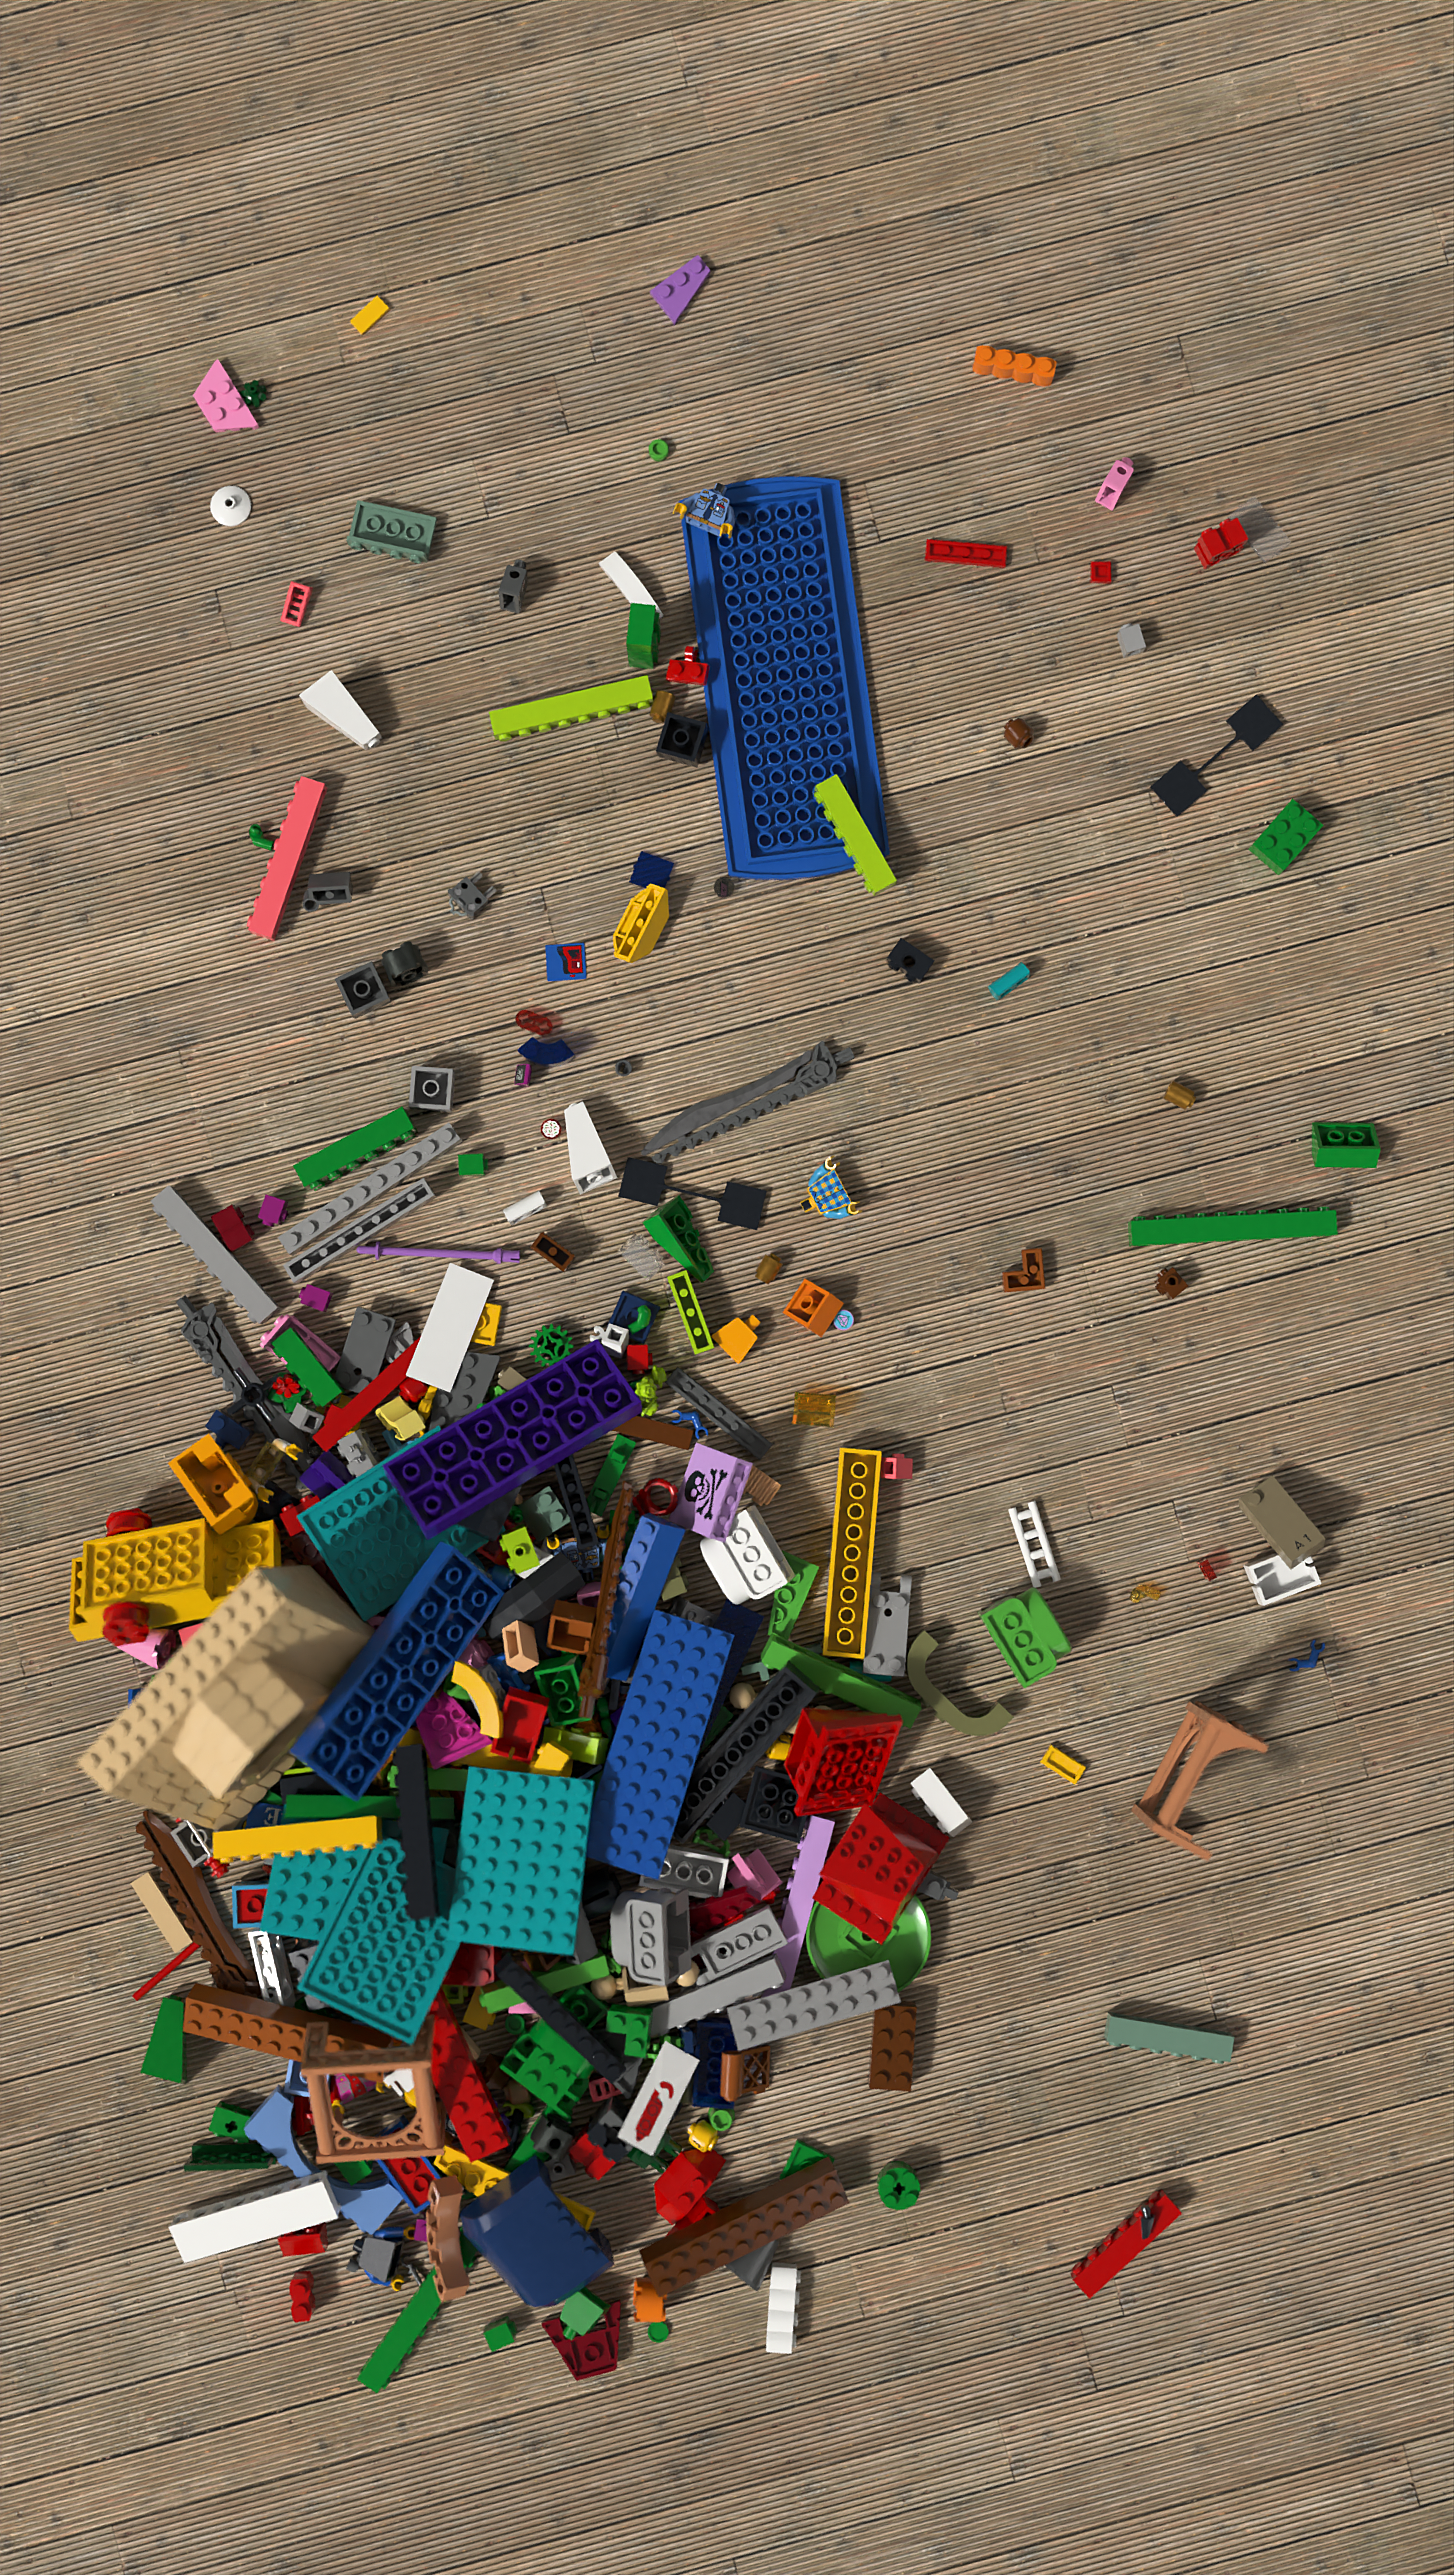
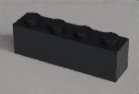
M316 1772L283 1776L279 1779L282 1804H286L287 1795L345 1796Z

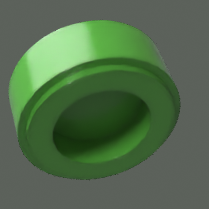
M656 439L650 443L649 455L654 461H663L668 457L669 447L664 440Z

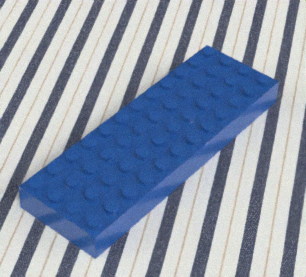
M440 1542L289 1752L342 1794L357 1802L454 1666L455 1661L459 1659L500 1601L504 1592L455 1547Z
M654 1610L591 1809L586 1857L657 1880L659 1879L734 1640V1634Z

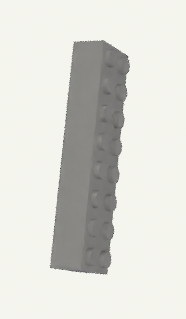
M887 1960L727 2008L738 2051L900 2003L901 2001L889 1961Z

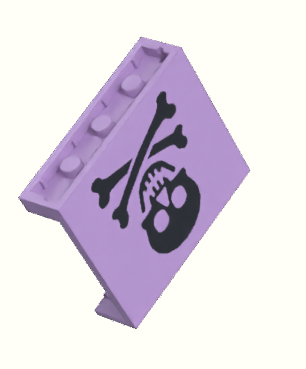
M696 1443L678 1492V1504L671 1513L669 1521L708 1538L725 1543L753 1463Z

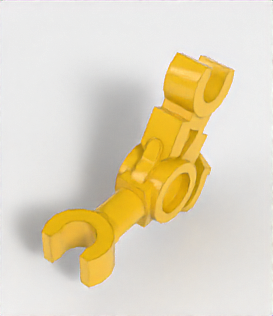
M432 1385L429 1386L427 1394L421 1400L417 1410V1414L420 1413L424 1420H427L430 1415L437 1387ZM425 1428L419 1431L420 1437L426 1433Z

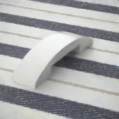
M613 552L599 563L600 567L610 580H613L630 604L656 605V612L660 613L659 619L663 617L661 610L646 588L616 552Z

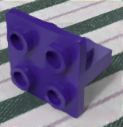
M328 1450L321 1454L299 1477V1480L322 1500L354 1480L356 1476H352L348 1468Z

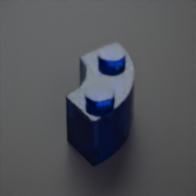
M532 1037L517 1050L530 1063L545 1067L562 1066L576 1058L575 1054L562 1039L555 1043L546 1044Z

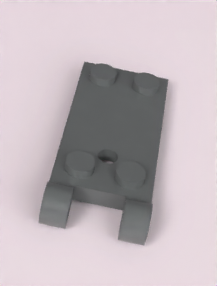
M357 1306L334 1378L342 1389L345 1388L360 1393L380 1374L397 1322L396 1318ZM357 1367L361 1368V1375L355 1373ZM341 1396L338 1399H336L333 1402V1404L337 1405L341 1399Z

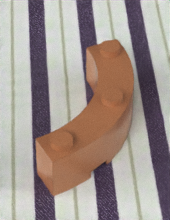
M456 2175L432 2180L428 2194L431 2209L426 2212L427 2244L430 2264H435L437 2275H434V2282L441 2302L464 2297L470 2285L469 2276L465 2273L459 2245L460 2229L458 2227V2214L463 2187L458 2182Z

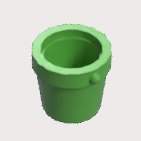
M453 1671L450 1672L443 1682V1691L447 1695L463 1702L470 1701L471 1698L467 1690L452 1682Z
M713 2101L708 2110L709 2122L718 2131L727 2130L735 2119L733 2106L727 2101Z

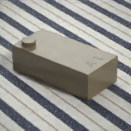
M1273 1475L1239 1498V1508L1290 1570L1324 1547L1325 1537Z

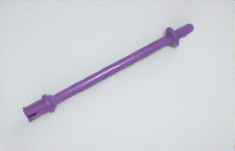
M377 1241L376 1246H358L356 1249L359 1254H375L376 1260H379L380 1255L492 1259L497 1264L502 1262L520 1263V1250H502V1248H497L494 1251L381 1247L380 1242Z

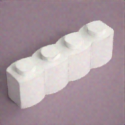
M775 2262L771 2264L766 2352L791 2354L792 2347L796 2348V2334H793V2326H797L798 2313H794V2307L799 2305V2292L795 2291L796 2284H800L801 2271L797 2270V2264Z

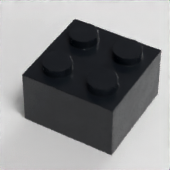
M667 712L656 753L660 758L698 768L709 732L707 723Z

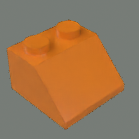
M804 1279L782 1313L822 1338L844 1303L828 1291Z

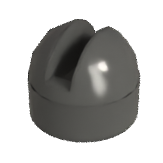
M626 1060L618 1061L615 1065V1072L621 1077L629 1075L632 1071L631 1064ZM623 1063L625 1064V1066L623 1068V1072L620 1073L619 1071Z

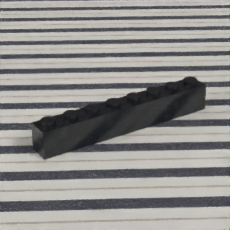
M510 1952L494 1966L498 1977L611 2084L627 2070L622 2059Z

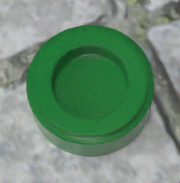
M510 2013L507 2016L505 2028L509 2033L516 2035L525 2029L526 2019L521 2013Z

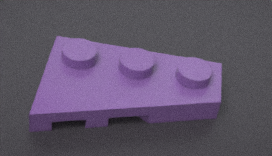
M697 255L650 291L651 296L674 325H676L683 311L689 306L691 299L710 275V269Z

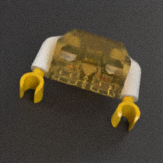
M280 1438L275 1439L272 1443L266 1442L245 1473L249 1476L252 1482L250 1486L257 1493L258 1499L269 1503L268 1497L269 1495L273 1496L274 1492L266 1489L264 1484L270 1480L286 1456L285 1453L294 1460H298L296 1455L299 1452H303L302 1449Z

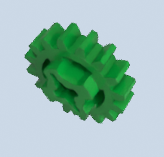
M550 1324L549 1329L543 1325V1331L535 1330L537 1337L531 1336L530 1338L534 1341V1344L529 1345L530 1348H534L530 1355H536L535 1362L537 1363L541 1360L542 1367H545L547 1363L550 1367L559 1362L567 1355L572 1354L569 1352V1349L574 1348V1345L569 1344V1341L573 1338L566 1337L568 1331L561 1332L560 1325L557 1329H554L553 1324ZM550 1332L557 1333L562 1338L554 1339ZM543 1336L544 1342L542 1346L538 1347V1342ZM549 1340L557 1344L554 1347V1353L550 1349H546L549 1345ZM565 1345L564 1353L560 1357L558 1352ZM541 1354H550L553 1360H547Z

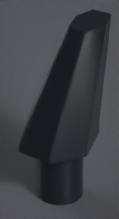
M1149 2205L1141 2206L1143 2213L1141 2217L1142 2239L1150 2236L1156 2216L1151 2214Z

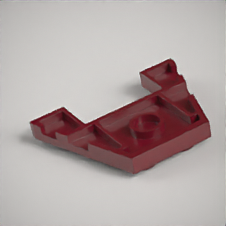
M620 2299L607 2303L611 2306L604 2315L607 2327L590 2331L584 2336L576 2335L573 2340L565 2338L563 2335L564 2330L560 2316L541 2322L543 2329L546 2330L551 2338V2342L556 2346L576 2381L617 2370L621 2312Z

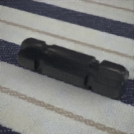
M515 2110L512 2115L509 2127L511 2131L508 2132L511 2139L509 2145L504 2147V2151L514 2153L516 2149V2142L518 2141L521 2123L524 2118V2113Z

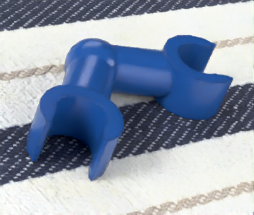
M677 1409L671 1411L673 1413L677 1412L680 1415L678 1420H672L673 1423H679L681 1420H692L696 1429L695 1436L697 1439H700L698 1431L701 1429L705 1430L708 1436L709 1432L707 1428L703 1427L698 1412H681Z
M1313 1639L1310 1643L1312 1651L1309 1659L1298 1660L1296 1658H1289L1288 1661H1296L1297 1666L1288 1670L1295 1672L1300 1668H1315L1319 1653L1325 1649V1643L1322 1642L1321 1647L1315 1649L1314 1644L1316 1640Z

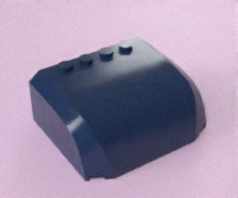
M536 2154L460 2211L464 2235L510 2289L527 2305L541 2308L556 2306L580 2291L615 2264L609 2240L598 2227L590 2233L587 2232L552 2190L549 2170Z

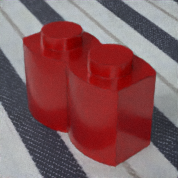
M310 2270L295 2272L290 2282L289 2292L293 2300L291 2315L294 2322L310 2321L315 2310L316 2301L312 2293L314 2278Z

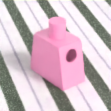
M1124 457L1121 461H1115L1095 501L1113 511L1134 471L1131 459Z

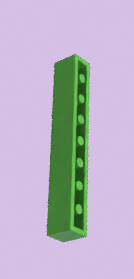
M773 1633L761 1653V1662L766 1667L780 1670L789 1660L819 1686L820 1691L825 1694L832 1693L843 1702H852L863 1711L870 1710L876 1713H887L890 1716L900 1714L903 1719L902 1728L905 1726L911 1729L922 1708L919 1699Z

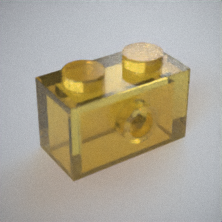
M795 1392L792 1424L833 1427L836 1395Z

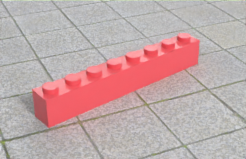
M301 776L300 781L295 783L294 799L288 803L287 812L289 813L287 819H283L280 831L282 833L280 839L277 838L275 841L273 858L270 857L267 869L269 870L267 876L263 877L260 888H262L260 896H257L254 901L255 911L253 915L249 916L247 921L248 930L252 934L275 941L328 789L324 783Z

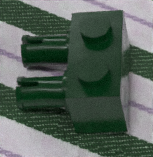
M666 2127L653 2156L635 2146L627 2155L630 2160L644 2170L650 2165L659 2173H664L665 2171L661 2167L667 2169L669 2163L658 2155L659 2152L664 2149L673 2157H677L678 2154L675 2150L681 2153L682 2146L671 2139L672 2137Z

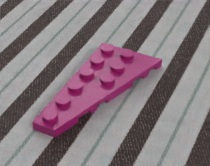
M443 1689L439 1698H430L415 1719L434 1769L492 1744L489 1737L481 1733L480 1727L467 1715L453 1697L447 1695Z

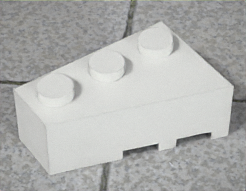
M931 1768L911 1782V1785L914 1787L911 1790L918 1800L921 1798L926 1803L924 1806L925 1810L931 1817L933 1815L937 1817L939 1822L936 1824L943 1833L948 1832L954 1837L972 1823V1820L966 1815Z

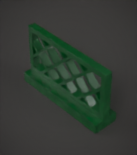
M237 2142L199 2143L192 2145V2154L184 2164V2172L269 2169L271 2164L277 2163V2157L272 2153L265 2152L259 2142H245L244 2144Z

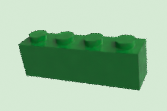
M290 1327L272 1342L274 1346L273 1352L278 1358H284L287 1362L285 1366L292 1375L296 1373L300 1378L298 1383L305 1391L309 1390L313 1395L311 1399L318 1407L321 1405L327 1408L345 1393L294 1328Z

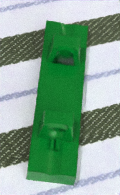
M617 1434L587 1498L591 1513L602 1517L637 1442Z

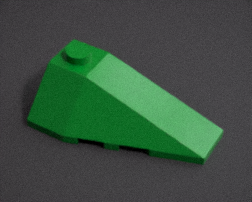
M680 1195L652 1212L642 1223L652 1238L702 1283L714 1270L706 1249L701 1247L698 1240L700 1234L698 1230H694L690 1220L693 1218L692 1214Z

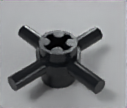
M240 1367L235 1369L233 1373L244 1388L241 1392V1399L226 1409L228 1414L232 1416L247 1405L258 1407L268 1422L272 1421L275 1417L264 1402L267 1397L266 1391L272 1388L273 1383L280 1376L276 1374L261 1385L259 1383H250ZM250 1390L258 1391L260 1393L259 1398L251 1400L249 1398L251 1396Z

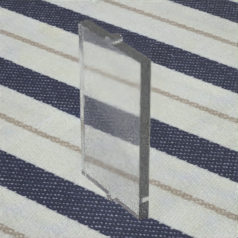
M1255 496L1246 503L1240 504L1238 509L1228 516L1231 520L1238 517L1248 537L1247 542L1264 563L1275 555H1279L1291 543L1290 539Z

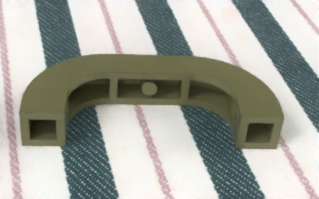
M922 1629L912 1640L906 1655L907 1675L912 1686L921 1696L919 1700L927 1708L930 1706L936 1710L934 1715L942 1723L946 1720L953 1728L968 1735L985 1736L1005 1727L1014 1717L998 1701L983 1714L976 1716L967 1715L961 1712L928 1680L925 1673V1663L928 1656L939 1644Z

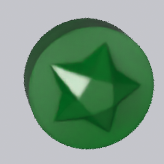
M598 1698V1703L595 1706L596 1712L602 1719L609 1718L610 1712L607 1698Z

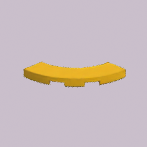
M460 1660L455 1661L452 1682L466 1689L474 1699L480 1713L481 1733L498 1739L502 1738V1711H499L494 1689L489 1682L485 1681L477 1669Z

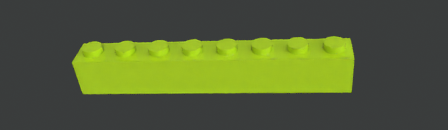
M648 675L489 711L495 740L503 742L517 735L520 737L529 736L534 731L547 732L556 726L565 728L573 722L586 723L595 717L604 719L610 717L612 713L625 714L634 708L639 710L647 709L653 704V696Z

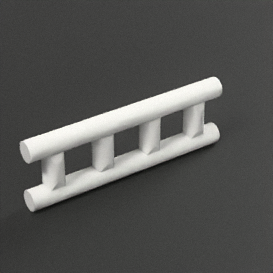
M1036 1501L1028 1503V1510L1018 1513L1016 1507L1008 1509L1033 1587L1037 1588L1042 1586L1040 1579L1052 1576L1053 1582L1061 1580ZM1032 1517L1036 1529L1024 1532L1020 1521ZM1039 1537L1042 1549L1030 1552L1027 1540ZM1045 1556L1049 1568L1037 1572L1033 1560Z

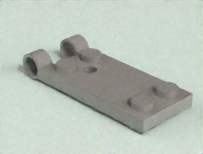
M871 1572L862 1673L904 1677L912 1575L901 1574L900 1591L898 1593L879 1591L881 1572ZM890 1609L892 1615L889 1617L885 1616L884 1610Z
M769 1905L694 1942H690L691 1958L700 1954L707 1968L699 1970V1976L696 1981L698 1987L704 1986L710 1981L788 1944V1939ZM722 1947L727 1950L724 1954L719 1952V1949Z

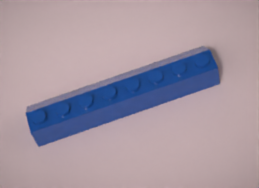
M651 1513L641 1516L618 1576L620 1582L616 1587L615 1595L617 1599L613 1604L612 1610L614 1617L610 1621L609 1631L611 1634L606 1644L608 1650L606 1656L609 1658L606 1678L622 1681L628 1680L686 1531L685 1528Z

